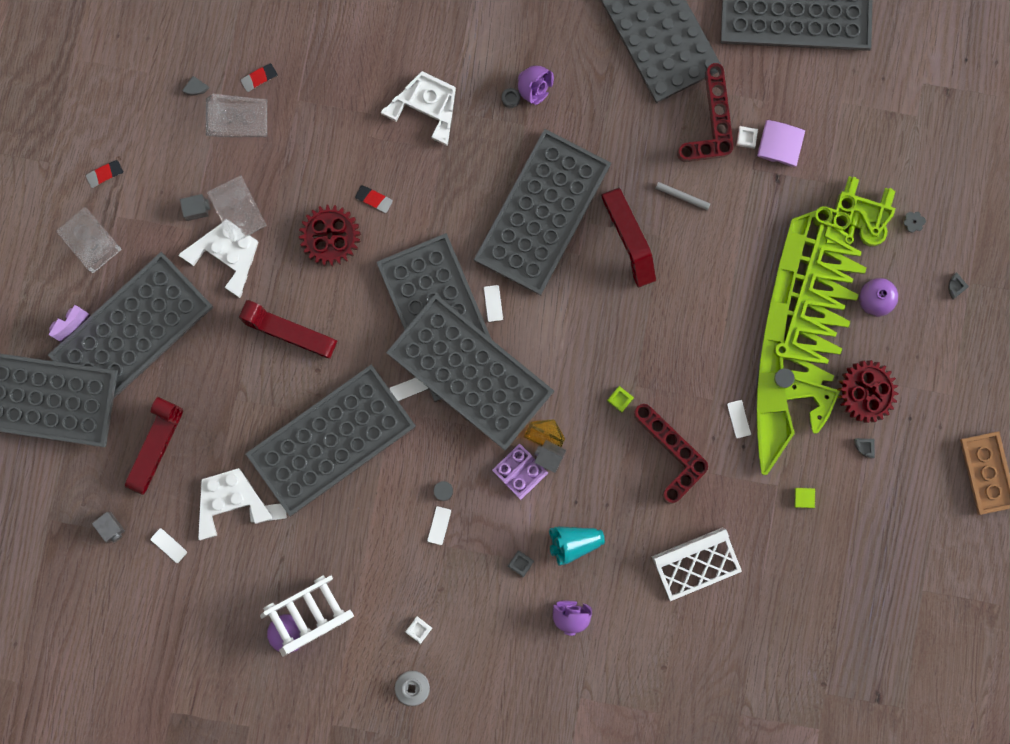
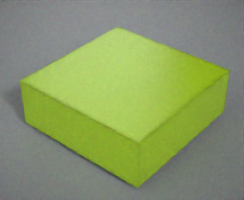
M618 386L607 402L622 413L634 397Z
M795 488L794 508H815V489Z

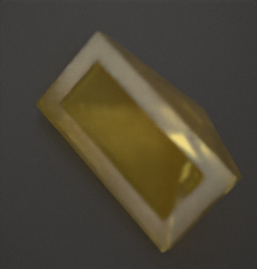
M554 419L531 421L524 435L525 438L541 446L547 440L562 447L565 441V437Z

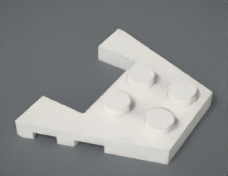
M422 71L405 87L401 94L396 96L381 111V115L397 122L404 106L407 105L439 121L431 138L447 146L456 87Z
M225 220L182 251L179 256L194 266L205 251L212 254L236 271L225 288L240 298L258 241L230 221Z
M239 468L202 479L198 536L200 541L217 536L212 518L214 515L250 505L255 524L273 519Z

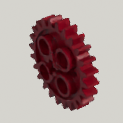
M326 205V210L319 206L318 213L312 210V217L306 215L308 222L302 221L305 228L299 229L304 234L299 236V239L304 241L300 246L307 247L304 253H310V260L316 257V264L322 260L323 266L330 262L333 267L334 261L341 265L342 258L347 262V255L354 256L351 250H358L355 243H360V239L356 238V236H360L361 233L360 231H355L359 228V224H353L356 218H350V212L344 214L343 207L337 211L336 205H334L332 210H330L329 205ZM319 223L325 225L322 231L315 230V226ZM335 223H344L341 229L337 230L334 228ZM329 232H332L333 234L331 236V239L327 238ZM314 235L322 236V237L313 238ZM343 240L345 245L342 248L335 247L337 241ZM319 242L326 243L325 248L322 250H318L316 245Z
M869 360L867 362L859 361V364L854 363L853 368H847L848 373L842 374L845 380L839 381L843 386L837 389L842 392V395L838 396V398L844 400L840 405L847 406L844 412H851L850 418L856 417V421L863 420L864 423H869L870 421L877 422V419L883 420V415H890L888 410H894L891 403H897V400L893 397L899 395V393L894 391L898 385H893L892 383L896 378H890L889 376L892 371L885 372L886 366H880V362L873 363L872 360ZM864 374L867 375V382L864 381ZM879 385L882 387L881 393L878 390ZM855 390H856L857 393H858L857 398L854 397V391H855ZM869 401L872 402V409L869 408Z

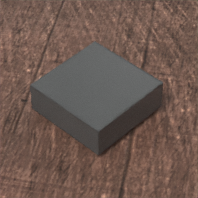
M518 550L508 567L524 577L534 563V560Z

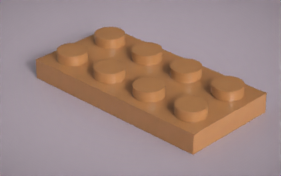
M1000 432L961 439L960 443L978 515L1010 509V473Z

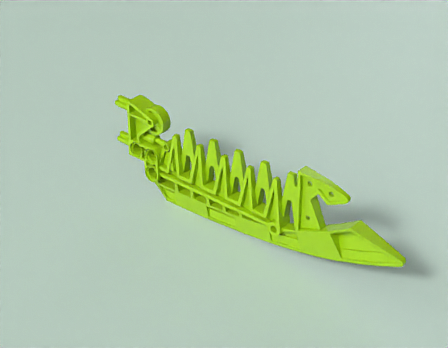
M849 176L844 192L842 191L838 196L835 209L820 207L813 212L791 220L768 311L759 365L757 440L762 475H767L795 434L787 400L813 397L819 406L809 412L811 429L814 434L821 430L831 414L840 391L821 384L822 381L832 382L834 375L809 362L828 364L829 359L816 352L841 354L842 348L817 335L836 337L837 332L824 325L848 328L850 321L825 308L844 310L845 305L832 298L857 301L859 294L833 281L852 283L853 278L842 272L865 274L866 267L841 254L861 256V251L850 246L854 241L855 228L860 229V239L867 246L875 247L885 241L888 232L886 225L894 216L896 209L891 207L896 192L892 188H885L881 202L877 203L856 196L855 193L859 179ZM842 201H847L850 204V208H844ZM818 213L825 214L827 219L825 221L820 220ZM836 219H842L845 226H839L836 223ZM811 220L818 226L815 239L807 238ZM848 226H850L849 231H848V234H847V233L844 232V231L847 229ZM804 244L813 246L810 257L802 256ZM823 254L839 261L840 264L822 262ZM800 262L807 264L804 275L797 274ZM795 280L802 282L799 293L793 292ZM815 280L830 287L832 291L814 289ZM791 298L796 299L793 311L789 310ZM808 307L824 315V318L806 316V308ZM788 316L791 317L785 336L786 321ZM800 334L816 342V345L797 343L798 335ZM783 359L790 360L808 370V372L791 370L795 379L788 388H780L774 381L775 374L780 369H783Z

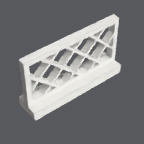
M719 528L651 556L670 601L742 572L725 528ZM725 541L727 545L725 555L715 552L717 545ZM702 550L711 552L707 563L697 559ZM714 554L723 557L719 568L710 564ZM685 557L693 559L689 570L679 566L681 560ZM726 559L733 561L736 569L729 572L723 570ZM696 561L705 564L701 575L692 572ZM668 564L674 566L675 569L672 576L664 575L661 567ZM708 566L718 570L715 578L709 579L704 577ZM678 568L688 572L684 582L674 579ZM690 574L700 577L697 585L690 586L686 584ZM673 581L682 585L680 592L674 595L670 591Z

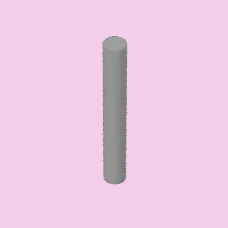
M658 182L655 188L707 211L709 209L710 203Z

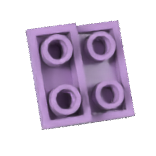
M766 120L757 156L771 162L778 161L791 167L797 166L805 130L784 123Z
M74 305L67 312L66 321L58 318L57 321L51 324L49 336L59 342H63L89 318L90 314Z
M521 444L517 445L492 470L520 500L548 474L542 466L534 463L535 459Z

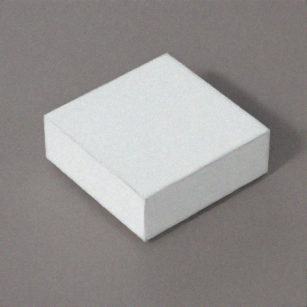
M739 126L736 146L755 149L758 129Z
M417 616L405 632L421 644L432 630V627Z

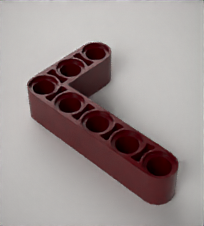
M719 63L711 64L705 72L713 139L682 144L677 151V156L683 162L723 158L728 156L733 150L725 73L723 66ZM710 70H718L719 76H711ZM714 87L721 90L720 96L713 94L712 89ZM716 106L723 108L724 113L722 115L716 114ZM717 125L725 126L726 132L724 134L719 133ZM725 143L728 146V152H722L719 149V145ZM701 146H707L710 153L707 155L702 154ZM683 148L690 149V157L683 156Z
M616 188L601 194L607 212L629 255L632 274L637 287L655 282L656 275L651 250L621 189Z
M246 300L239 315V319L253 329L328 359H331L338 342L324 334L266 312L261 305L250 300Z
M157 397L152 404L150 412L156 416L155 421L125 483L126 488L141 495H144L183 414L182 408L160 397Z
M640 404L634 411L636 421L685 467L663 491L664 501L674 504L707 472L708 463L649 405ZM646 409L648 417L641 418L638 415V410ZM659 422L662 425V430L659 432L654 431L652 423ZM668 435L675 437L676 443L674 445L667 444L666 437ZM687 449L690 453L689 458H682L680 450ZM696 462L702 463L704 467L702 472L695 471L694 464ZM682 476L689 477V486L681 484L680 479ZM668 490H674L677 493L675 500H670L667 497Z

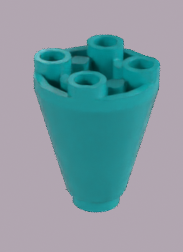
M561 526L549 529V535L552 540L550 553L552 557L556 556L559 566L568 564L605 544L604 534L601 529Z

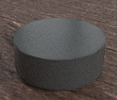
M513 88L506 89L502 93L503 105L508 108L516 107L520 103V93Z
M786 368L780 369L774 377L776 385L780 388L790 387L795 379L793 372Z
M441 481L435 485L434 495L440 501H447L453 495V488L448 482Z

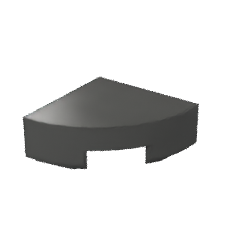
M193 76L182 91L187 95H198L205 93L209 87Z
M957 272L951 277L948 285L949 294L952 299H955L969 287Z
M854 439L855 447L859 453L868 458H875L874 439Z

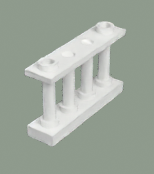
M323 575L314 580L315 584L277 605L271 603L263 608L264 612L260 615L261 619L269 615L284 641L282 643L283 647L279 650L282 657L354 617L351 610L344 612V610L340 609L328 588L327 583L333 579L332 576L325 578ZM318 588L321 589L334 613V619L329 622L323 618L310 592ZM301 597L304 598L317 621L316 625L318 628L312 631L310 628H307L293 603ZM285 606L301 632V637L296 640L293 637L290 638L276 612Z

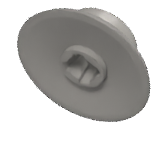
M418 671L404 672L395 683V694L398 700L407 706L420 705L429 695V682ZM409 684L416 686L415 693L408 692Z

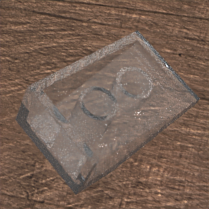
M220 94L210 95L206 98V136L267 137V99Z
M241 175L207 192L232 243L267 226Z
M86 207L57 230V233L73 253L92 273L122 250Z

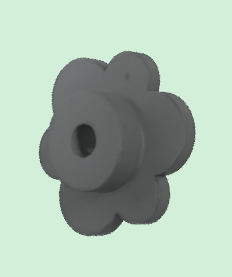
M908 212L905 216L904 225L907 226L909 232L913 233L916 230L921 231L923 229L922 226L926 223V219L919 212Z

